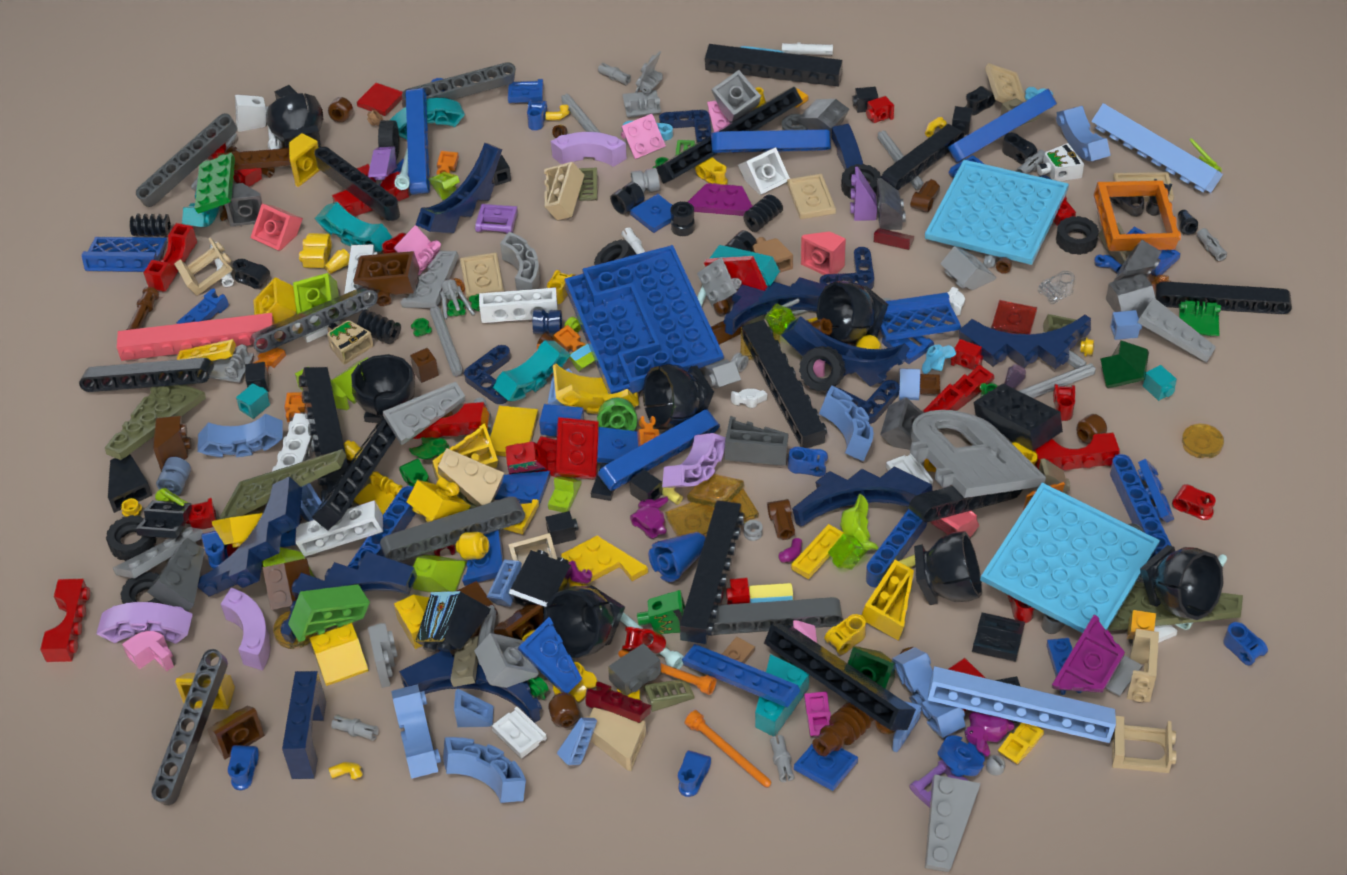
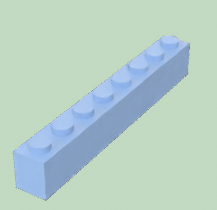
M1104 103L1091 121L1097 125L1095 127L1102 133L1108 131L1110 133L1109 137L1117 142L1119 139L1123 140L1124 146L1131 150L1133 147L1138 149L1137 153L1144 158L1147 156L1151 157V162L1159 167L1162 164L1165 165L1166 171L1173 175L1176 173L1180 174L1181 177L1179 179L1188 184L1190 181L1195 183L1194 188L1201 192L1206 190L1211 193L1223 175L1218 170Z
M934 666L929 683V701L1110 743L1116 726L1115 709L944 668Z

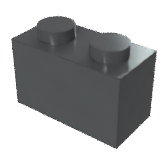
M643 643L608 666L609 680L623 695L627 696L632 692L638 691L641 686L655 680L661 674V660Z

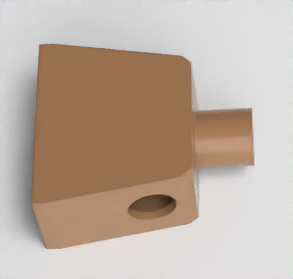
M764 237L756 239L757 244L753 245V252L772 256L780 273L793 269V254L778 239L774 238L767 241Z

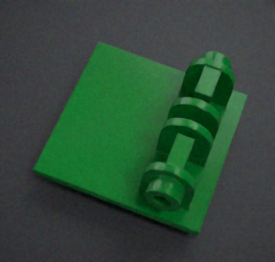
M1187 300L1179 304V318L1200 335L1220 336L1219 313L1221 305L1207 303L1205 306V302H1202V306H1199V301H1197L1195 306L1194 301Z

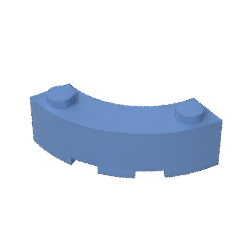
M1083 106L1056 112L1058 126L1061 127L1067 142L1079 157L1086 161H1094L1111 156L1107 138H1102L1097 133L1093 134L1089 130L1090 124Z
M831 385L819 415L827 418L840 429L846 440L845 453L853 458L864 461L874 434L873 427L868 422L869 416L862 407H857L852 402L853 398Z
M264 414L258 420L241 426H221L208 422L198 434L197 452L215 457H223V454L236 455L237 458L253 455L254 451L261 449L265 451L282 440L283 421Z
M914 647L892 658L896 663L895 668L902 685L905 684L912 693L909 699L912 703L921 705V711L929 719L927 724L933 731L943 738L966 727L963 708L928 700L929 683L933 670L930 666L931 660L926 652Z
M418 684L391 691L399 728L405 729V731H401L411 779L438 772L437 763H441L438 749L433 750L423 708V705L427 704L425 692L419 691Z
M445 737L443 761L446 774L467 775L486 783L497 794L500 803L524 800L526 784L524 774L515 761L511 762L504 756L503 751L490 744L487 746L476 744L474 739Z

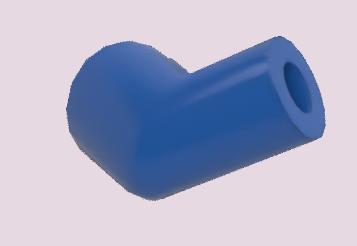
M1099 254L1094 259L1096 266L1111 268L1116 273L1122 267L1110 255Z

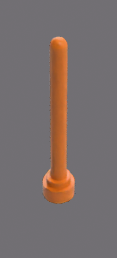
M621 649L618 655L622 658L630 651ZM661 663V673L697 685V688L702 693L708 695L713 693L716 687V678L709 675L698 677Z
M694 710L686 717L685 725L691 730L702 732L764 787L771 785V780L705 724L704 716L700 712Z

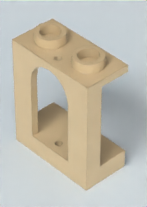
M211 237L209 241L213 247L192 263L186 265L181 259L175 263L185 284L196 296L233 270L230 265L231 259L225 252L223 253L225 251L224 247L219 241L215 243ZM220 258L223 263L222 267L198 284L194 274L213 260Z
M1136 629L1130 659L1139 664H1144V672L1133 670L1127 699L1137 702H1150L1157 674L1159 632Z
M1115 716L1116 726L1112 735V768L1169 773L1171 764L1176 763V750H1172V745H1175L1176 731H1172V722H1167L1166 729L1124 725V716ZM1125 739L1158 743L1163 747L1165 755L1159 760L1125 757Z

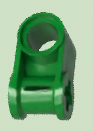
M418 458L399 467L402 478L409 486L414 487L417 480L429 482L428 473Z

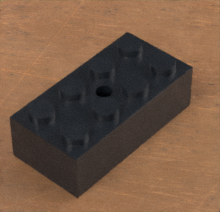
M1004 383L973 402L975 416L992 424L1003 436L1032 451L1063 432L1060 411Z

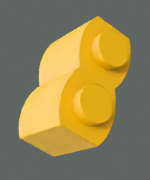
M307 234L306 239H303V250L299 252V261L302 262L303 267L324 268L332 248L330 234Z

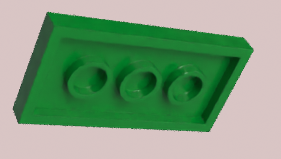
M232 153L221 155L218 158L199 164L194 208L198 214L231 202L235 157Z

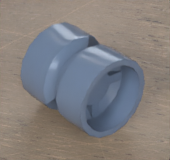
M178 457L168 458L156 482L158 489L167 488L173 494L180 495L191 472L190 464Z

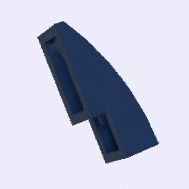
M844 124L832 127V140L837 148V156L844 170L855 164L862 165L863 160L850 125Z

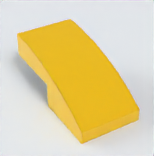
M1021 722L1013 734L1010 733L1000 746L998 753L1019 764L1044 735V730Z

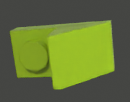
M442 172L429 178L431 185L442 200L447 199L457 190L455 184L460 183L457 175Z
M555 477V489L548 502V509L562 513L569 511L582 484L581 480Z

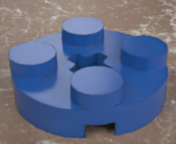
M956 735L946 737L937 754L950 767L951 772L957 777L978 775L984 767L985 757L983 753L979 752L976 746L970 742L967 744L961 741L963 737Z

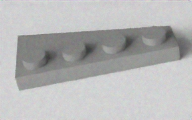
M1155 298L1152 299L1138 320L1139 324L1205 362L1208 361L1216 346Z
M454 382L383 411V416L402 446L463 403L465 395L458 384Z
M185 528L177 539L169 538L163 543L113 567V570L118 576L136 578L170 558L187 537L193 542L200 540L203 534L202 529Z
M940 775L933 776L925 868L944 872L950 871L981 783Z

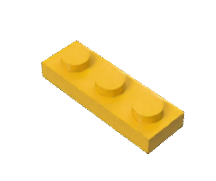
M231 339L181 350L176 360L208 358L214 361L228 359L233 356L236 344Z
M828 524L791 564V570L810 579L846 539V534Z

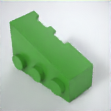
M358 584L301 591L288 625L297 640L301 642L306 640L305 636L315 632L318 635L323 634L325 629L337 625L339 628L363 619L370 602Z

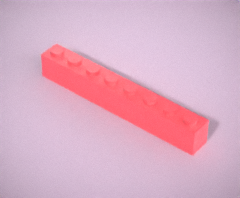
M272 313L123 330L118 331L117 350L121 361L179 354L181 350L231 339L234 340L236 347L241 344L249 346L251 345L250 337L253 333L275 323ZM259 339L256 345L264 344L265 339Z

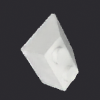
M776 148L738 164L745 182L759 195L786 183L787 179H790Z

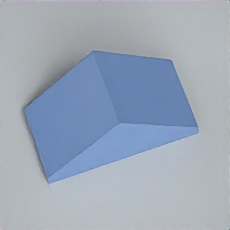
M899 368V400L906 397L909 400H919L920 369Z
M310 483L301 487L300 514L307 522L314 520L312 516L322 503Z
M460 689L455 690L454 712L458 728L490 727L493 725V705Z

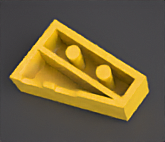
M485 423L475 432L467 435L461 442L449 448L489 467L497 468L498 459ZM444 453L432 460V468L437 481L441 477L438 474V465Z
M894 560L865 604L861 616L864 617L866 623L899 641L904 628L914 570Z

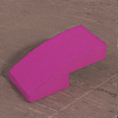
M827 692L805 693L804 700L810 737L820 735V729L825 725H829L831 712L829 711Z

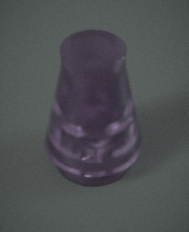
M1012 365L1007 370L1004 384L1016 389L1026 378V370L1020 365Z

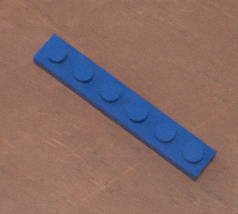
M694 644L682 659V662L687 667L787 708L800 692L799 686L697 644Z

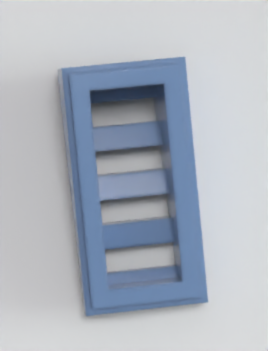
M504 559L487 595V598L496 605L511 607L513 601L509 591L521 570L522 563L520 561Z
M906 702L915 708L916 711L908 730L895 731L892 746L894 752L899 751L919 721L921 705Z
M580 718L558 750L557 754L567 765L581 764L597 723L595 718Z

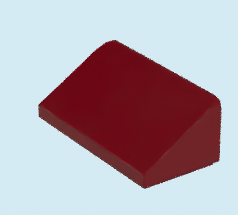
M878 228L874 232L873 242L909 250L914 236Z

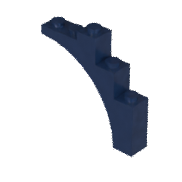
M484 143L473 169L460 187L439 204L431 207H422L415 225L429 232L455 233L460 216L472 217L477 200H490L495 185L492 183L503 149L489 143Z
M801 277L798 278L795 284L792 283L791 286L773 281L771 286H767L765 291L742 284L738 291L733 294L732 301L734 305L732 310L725 315V333L733 335L739 327L748 321L767 314V312L771 311V308L782 306L796 299L800 301L781 311H817L818 298L827 285Z
M1085 314L1073 323L1060 329L1038 334L1001 332L971 319L959 329V340L962 339L981 346L983 360L992 367L1002 362L1008 356L1023 368L1030 363H1034L1039 357L1054 369H1057L1061 364L1064 365L1069 360V348L1072 349L1082 337H1086L1090 333L1091 318Z
M802 316L790 322L781 335L802 357L809 350L820 346H829L832 349H836L842 355L843 361H845L844 366L846 370L844 376L856 372L870 387L876 383L881 384L887 378L886 374L893 366L903 364L910 350L905 343L886 349H866L851 346L825 335L808 323ZM821 359L825 361V363H828L830 365V363L827 360Z
M895 466L881 477L860 469L848 480L829 471L815 482L817 489L794 506L792 510L795 523L802 527L824 513L844 506L854 505L859 494H862L868 503H892L909 507L911 500L915 496L933 491L932 484Z
M287 477L272 485L270 498L264 513L241 546L223 563L199 577L198 588L208 597L237 584L241 588H245L260 581L262 561L280 552L281 534L299 526L302 488L291 477Z
M367 551L364 558L359 560L357 569L334 562L332 567L326 571L325 581L301 573L299 578L293 582L292 593L297 600L301 591L358 584L363 592L383 590L409 595L417 578V573L412 566ZM296 601L292 603L290 615L287 620L283 621L281 626V634L284 640L292 644L295 642L296 636L288 623Z
M440 651L399 671L404 688L418 684L419 691H424L425 694L445 689L464 688L481 690L511 702L534 723L541 720L539 711L542 709L541 704L536 697L533 698L531 696L527 680L507 688L490 685L479 662L475 683L453 687L451 683L455 654L452 655L450 652Z

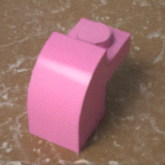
M141 632L122 644L127 657L139 669L154 659L166 671L174 667L171 660L173 654L168 649L164 636L158 632Z

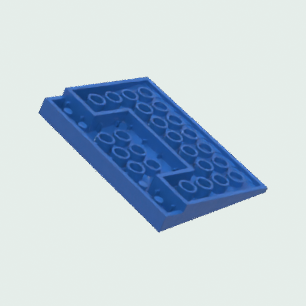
M673 245L583 268V274L564 279L566 292L608 394L618 393L626 389L634 394L643 390L645 376L652 367L672 364L679 365L688 371L690 366L702 368L724 359L723 352Z

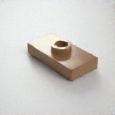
M736 636L722 655L745 664L754 653L755 646Z

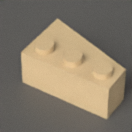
M573 162L544 169L546 174V180H544L546 185V191L544 192L545 208L556 220L572 217L584 174Z
M447 448L438 465V474L450 482L457 483L460 487V492L477 507L494 501L504 479V472Z

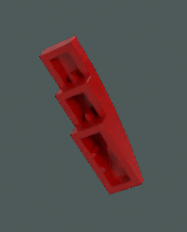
M979 364L968 376L964 374L954 385L949 384L923 410V413L935 410L958 411L981 392L980 385L982 383L989 384L995 379L994 374Z

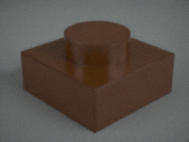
M920 374V394H940V374Z

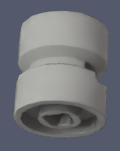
M656 168L646 169L644 173L641 170L631 171V182L637 183L643 193L645 190L649 192L660 191Z

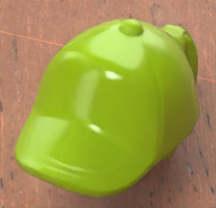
M862 494L858 495L854 507L842 512L840 523L842 531L850 540V548L855 552L879 549L877 544L869 541L870 534L867 529L868 519L866 518L868 502Z

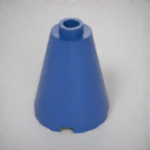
M694 532L653 543L651 545L652 549L648 552L653 570L655 572L659 571L663 575L660 578L664 581H676L700 557L705 536L699 532Z

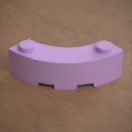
M578 132L561 135L551 141L552 158L560 164L583 160L584 157H595V160L614 167L627 159L626 143L615 136L604 133Z
M714 433L695 435L693 446L687 459L680 465L664 467L662 487H690L708 480L714 474L717 462L722 460L726 437Z
M230 588L221 603L225 619L235 623L243 630V639L238 649L243 665L263 670L270 653L269 632L263 613L256 602L248 595Z
M125 603L113 606L102 613L96 634L116 643L122 639L133 637L136 633L155 631L162 634L165 640L176 644L188 635L193 614L185 611L182 607H173L160 603Z

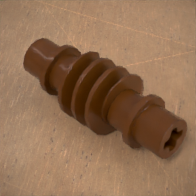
M850 702L845 703L830 716L829 725H825L820 729V735L812 742L813 748L821 756H827L832 751H839L844 744L851 745L863 735L866 729L871 727V722L874 719Z

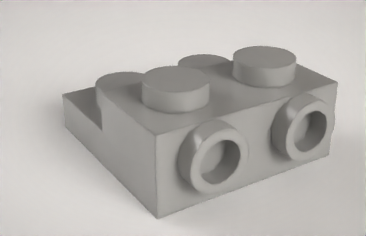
M379 623L368 627L381 687L384 688L390 686L389 677L393 676L391 667L395 666L394 657L398 656L392 631L387 632L386 624Z

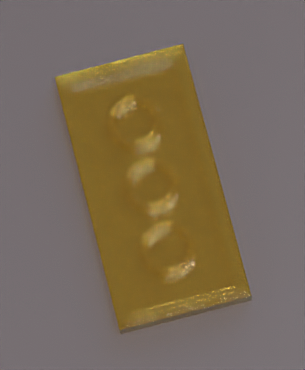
M739 484L666 511L665 517L677 537L694 532H699L706 537L717 500L742 504V512L745 513L744 523L758 518L759 512L742 485Z

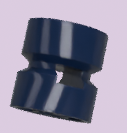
M534 310L532 319L533 334H544L546 332L555 334L562 329V311L550 310L547 313L545 310Z

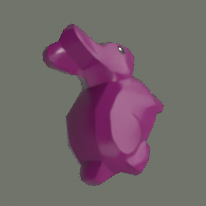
M668 497L658 498L655 501L651 499L640 501L638 510L630 515L632 525L644 531L645 535L650 539L657 538L658 535H663L667 532L664 514L659 509L668 502Z
M973 711L969 716L970 726L965 729L964 734L966 739L975 745L979 752L988 757L990 749L987 741H1000L1008 731L1014 729V723L1005 718Z

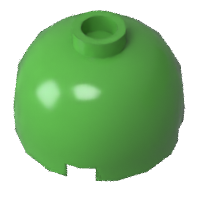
M610 398L599 408L597 415L598 427L634 431L637 426L636 409L631 402L624 398Z

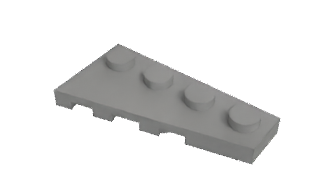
M439 251L429 264V270L419 277V283L416 285L414 293H410L407 298L401 300L402 308H432L439 305L442 298L440 292L443 291L441 284L451 277L459 258L457 251Z

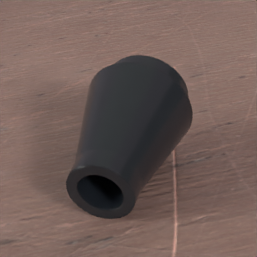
M1187 210L1179 211L1180 230L1188 235L1195 233L1198 229V221Z

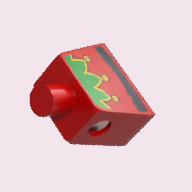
M535 442L517 443L505 447L509 474L548 470L546 450Z

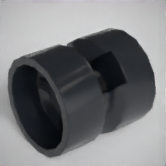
M635 182L628 183L610 196L612 206L620 214H626L645 199L641 187Z
M685 201L673 204L670 209L672 232L677 236L692 234L695 230L693 205Z
M741 230L725 246L753 252V245L757 244V241L750 232Z

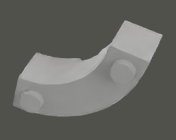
M508 232L501 241L500 247L502 260L511 263L518 270L515 277L516 290L539 289V264L534 248H531L522 237Z
M720 360L699 368L710 386L714 388L741 380L735 361Z

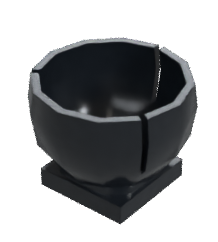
M303 93L289 94L276 99L268 106L266 111L267 125L272 134L284 143L285 148H289V142L301 133L316 140L318 147H321L319 131L324 120L323 109L315 96L306 93L304 95Z
M844 280L835 281L825 286L819 296L816 315L817 320L822 318L829 319L832 327H837L832 328L833 332L828 335L829 337L847 344L855 342L865 335H872L877 338L889 304L867 286H861Z
M390 354L372 356L360 362V365L358 364L351 374L352 394L356 402L365 411L364 421L368 423H378L384 417L383 411L410 401L415 395L414 371L412 366L401 357Z
M672 364L652 367L645 376L643 386L644 406L665 404V406L645 408L649 421L654 416L656 420L654 426L663 429L673 428L703 410L708 409L714 394V390L698 366H690L688 371L679 365Z
M966 531L953 532L941 537L929 551L925 550L923 544L914 546L916 581L929 605L938 604V596L953 602H969L980 598L982 595L980 568L975 549Z
M1167 545L1140 568L1149 603L1152 606L1158 607L1162 603L1166 611L1176 616L1190 620H1199L1208 616V613L1210 614L1219 602L1224 584L1223 567L1218 557L1213 553L1194 547H1183L1175 551L1174 546Z
M593 585L587 587L572 586L558 591L551 597L546 604L547 607L544 608L543 622L550 616L568 655L571 658H583L611 644L625 606Z

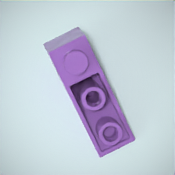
M395 146L377 147L373 150L368 177H374V180H382L397 168Z
M855 167V174L851 175V185L854 186L851 189V200H854V202H850V213H854V221L876 220V194L860 169Z

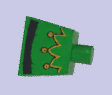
M681 590L650 598L647 601L648 611L637 613L639 626L651 624L653 631L659 634L680 633V623L686 605Z

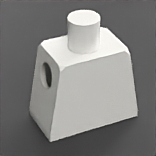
M235 95L238 132L266 126L268 106L265 107L263 97Z

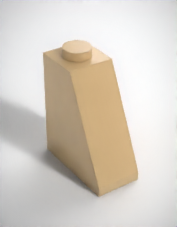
M593 708L591 715L586 716V718H595L597 720L590 741L626 770L632 771L646 736L645 721L637 723L612 712Z

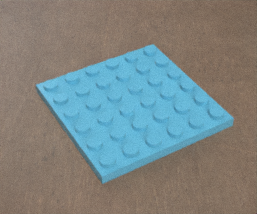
M963 160L925 232V239L1001 258L1007 257L1010 260L1032 265L1068 191L1069 184Z
M1041 483L981 575L980 581L1081 633L1084 632L1093 615L1099 618V622L1107 631L1141 575L1140 568L1150 560L1160 540Z

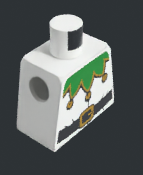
M1069 143L1047 151L1044 154L1043 164L1037 165V172L1039 175L1048 174L1055 181L1082 178L1084 163Z

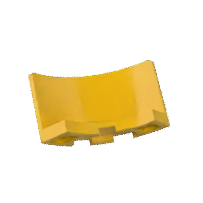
M557 364L553 365L556 399L565 406L581 407L587 413L598 414L600 406L610 398H624L631 402L634 407L639 405L637 392L632 394L626 389L618 393L608 394L602 377L580 376L564 370Z

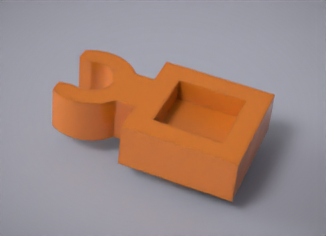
M440 152L437 162V175L442 172L450 173V170L455 171L459 159L458 152Z
M566 325L553 335L554 341L566 351L571 349L572 353L586 345L580 342L581 336L569 325Z
M276 347L267 352L260 353L258 361L254 363L265 362L268 372L270 366L275 368L286 356L285 350Z
M289 392L286 395V419L290 423L295 413L301 414V412H305L306 404L302 403V392Z
M641 416L639 426L642 429L637 431L638 447L659 436V429H653L656 422L654 416L650 418V423H646L644 416Z

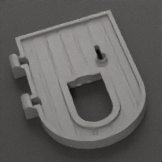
M935 410L919 415L913 422L910 454L919 463L928 459L937 468L935 480L942 488L953 485L964 498L1034 488L1039 487L1041 483H1045L1046 477L992 424L980 417L960 411ZM950 428L957 430L973 445L955 448L938 429Z

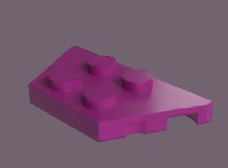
M706 183L688 201L693 205L694 212L744 216V213L752 207L743 186Z
M1093 615L1052 683L1053 689L1103 693L1125 655L1124 650L1113 640L1111 633L1105 630L1096 615Z

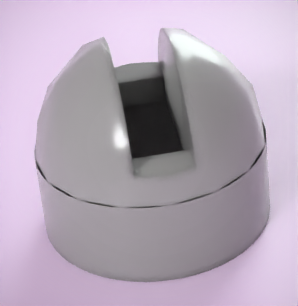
M992 755L988 758L986 762L988 773L997 776L1004 772L1005 761L1001 756Z

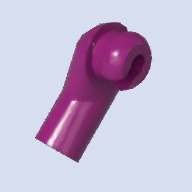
M794 538L791 547L779 553V560L782 563L795 561L801 554L802 540Z
M569 561L573 569L570 579L577 583L588 584L592 580V572L589 569L587 572L585 569L581 572L578 570L575 561Z

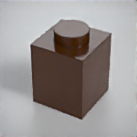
M428 347L410 355L412 369L421 383L439 376L436 359Z

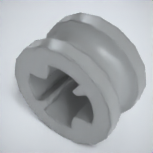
M740 352L736 353L731 362L735 361L738 372H742L748 364V357L743 356Z
M749 520L744 524V536L746 539L756 541L762 537L763 527L761 522Z

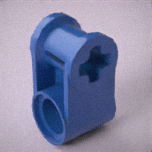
M529 100L527 110L529 129L540 130L543 128L547 112V101L532 102V100Z
M793 447L789 451L788 469L795 474L823 476L826 473L825 462L828 459V454L821 449Z
M216 531L202 534L209 565L214 569L228 558L227 544L224 545Z
M1233 622L1228 626L1223 643L1245 665L1251 666L1256 658L1268 653L1265 642L1252 633L1244 624Z
M234 745L232 747L228 774L231 777V784L234 789L245 790L251 786L259 758L257 746Z
M690 750L686 752L677 775L679 780L678 789L681 795L692 797L699 792L711 765L710 756Z

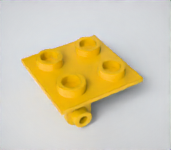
M373 471L369 477L371 482L358 493L353 502L362 505L375 500L380 511L384 514L403 486L394 483L392 479L386 476L384 477L380 472Z

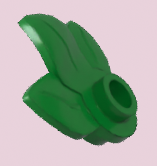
M421 437L422 445L409 448L411 454L418 456L419 459H430L444 453L446 448L449 449V444L442 438Z

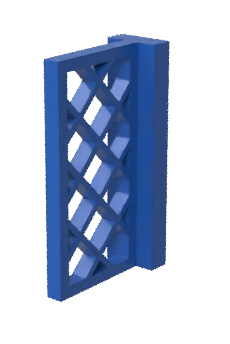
M95 237L89 250L83 251L81 257L85 271L144 272L151 260H160L168 242L167 238Z
M948 293L885 301L889 305L880 328L885 341L959 330L961 324L949 303L950 296ZM933 316H935L937 318H940L941 320L937 321L932 318ZM915 319H917V320L922 321V323L919 324V323H916V322H913V321H914ZM945 321H949V322H951V323H953V324H949V325H948V324H945L944 322H945ZM896 322H899V323H902V324H904V325H903L902 327H900V326H898V325H895V323H896ZM928 323L933 325L934 327H927L925 325ZM910 326L915 328V330H909L906 328ZM889 329H892V330L897 331V332H895V333H888V330H889Z

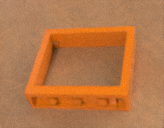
M1163 181L1097 182L1093 195L1109 251H1132L1141 240L1158 250H1175L1178 241L1181 239V233L1177 229V220L1173 216L1172 203L1168 199V189L1165 188ZM1156 196L1166 233L1119 234L1109 197Z

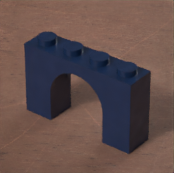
M295 671L282 746L292 779H315L318 758L312 739V721H324L327 703L318 671Z

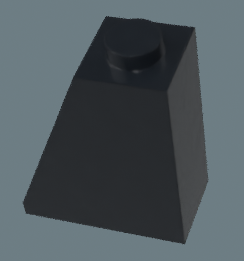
M131 454L122 460L117 458L110 460L108 500L114 513L121 510L122 503L127 499L133 498L140 502L152 496L148 482Z

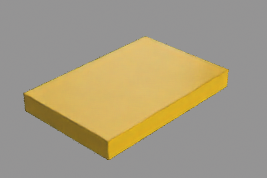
M499 406L490 436L496 456L506 457V446L532 441L539 415L538 409Z

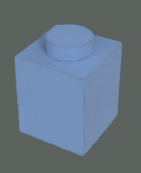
M1136 310L1112 313L1110 327L1115 340L1138 338L1142 325L1138 323L1139 318Z

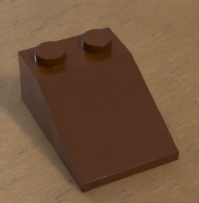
M414 251L362 255L359 257L353 282L357 285L395 295L414 293L420 267Z

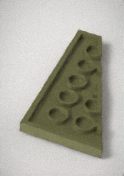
M187 385L152 387L150 395L144 397L131 413V419L124 422L121 432L116 433L105 446L106 454L119 460L127 457L154 437L156 418L183 416L206 399L205 392Z
M341 449L240 481L219 519L242 516L267 504L272 485L287 477H291L302 487L330 472L339 470L346 458L345 452Z
M1136 582L1109 626L1108 631L1128 629L1129 617L1133 610L1156 613L1155 626L1240 618L1243 595L1221 593L1219 602L1212 612L1208 613V616L1199 620H1190L1166 611L1162 603L1158 607L1150 605L1144 583Z

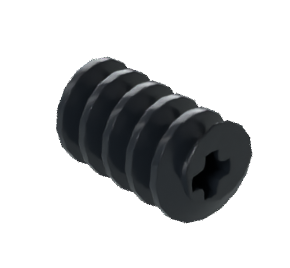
M765 195L763 199H760L759 202L755 203L754 206L744 213V222L749 230L758 232L764 225L768 224L769 221L773 220L774 217L783 211V205L776 196Z
M137 213L136 218L130 217L129 227L132 236L146 235L151 237L153 235L154 237H166L170 233L171 222L169 214H165L164 219L162 214H158L157 219L155 214H151L150 219L148 214H144L142 219L141 214Z
M368 309L360 313L357 325L369 331L372 338L383 341L386 344L396 341L401 332V324L399 322L395 323L394 320H389L380 314L376 315L375 312H370Z

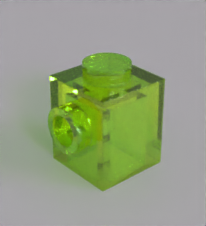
M775 304L765 316V320L772 328V331L779 335H782L788 324L796 319L789 308L779 304Z
M844 533L828 551L829 555L833 558L832 562L834 565L841 569L847 568L851 570L867 552L855 536Z

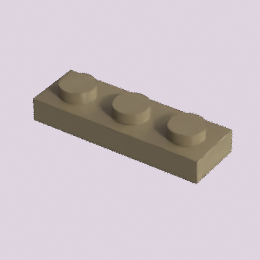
M479 636L469 638L461 650H455L451 674L453 687L475 683L478 658L474 650L478 647Z

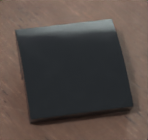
M152 500L144 509L145 518L136 528L137 536L177 539L188 520L192 508L191 503H184V506H180L175 502Z
M982 612L972 652L1016 662L1025 622Z

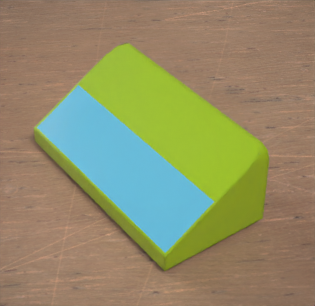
M588 343L571 353L569 357L578 372L595 362Z

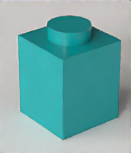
M1159 365L1146 372L1143 387L1159 401L1165 397H1170L1175 392L1177 378L1162 365Z
M253 383L236 397L239 410L252 419L256 418L270 406L269 394L266 389L258 387Z

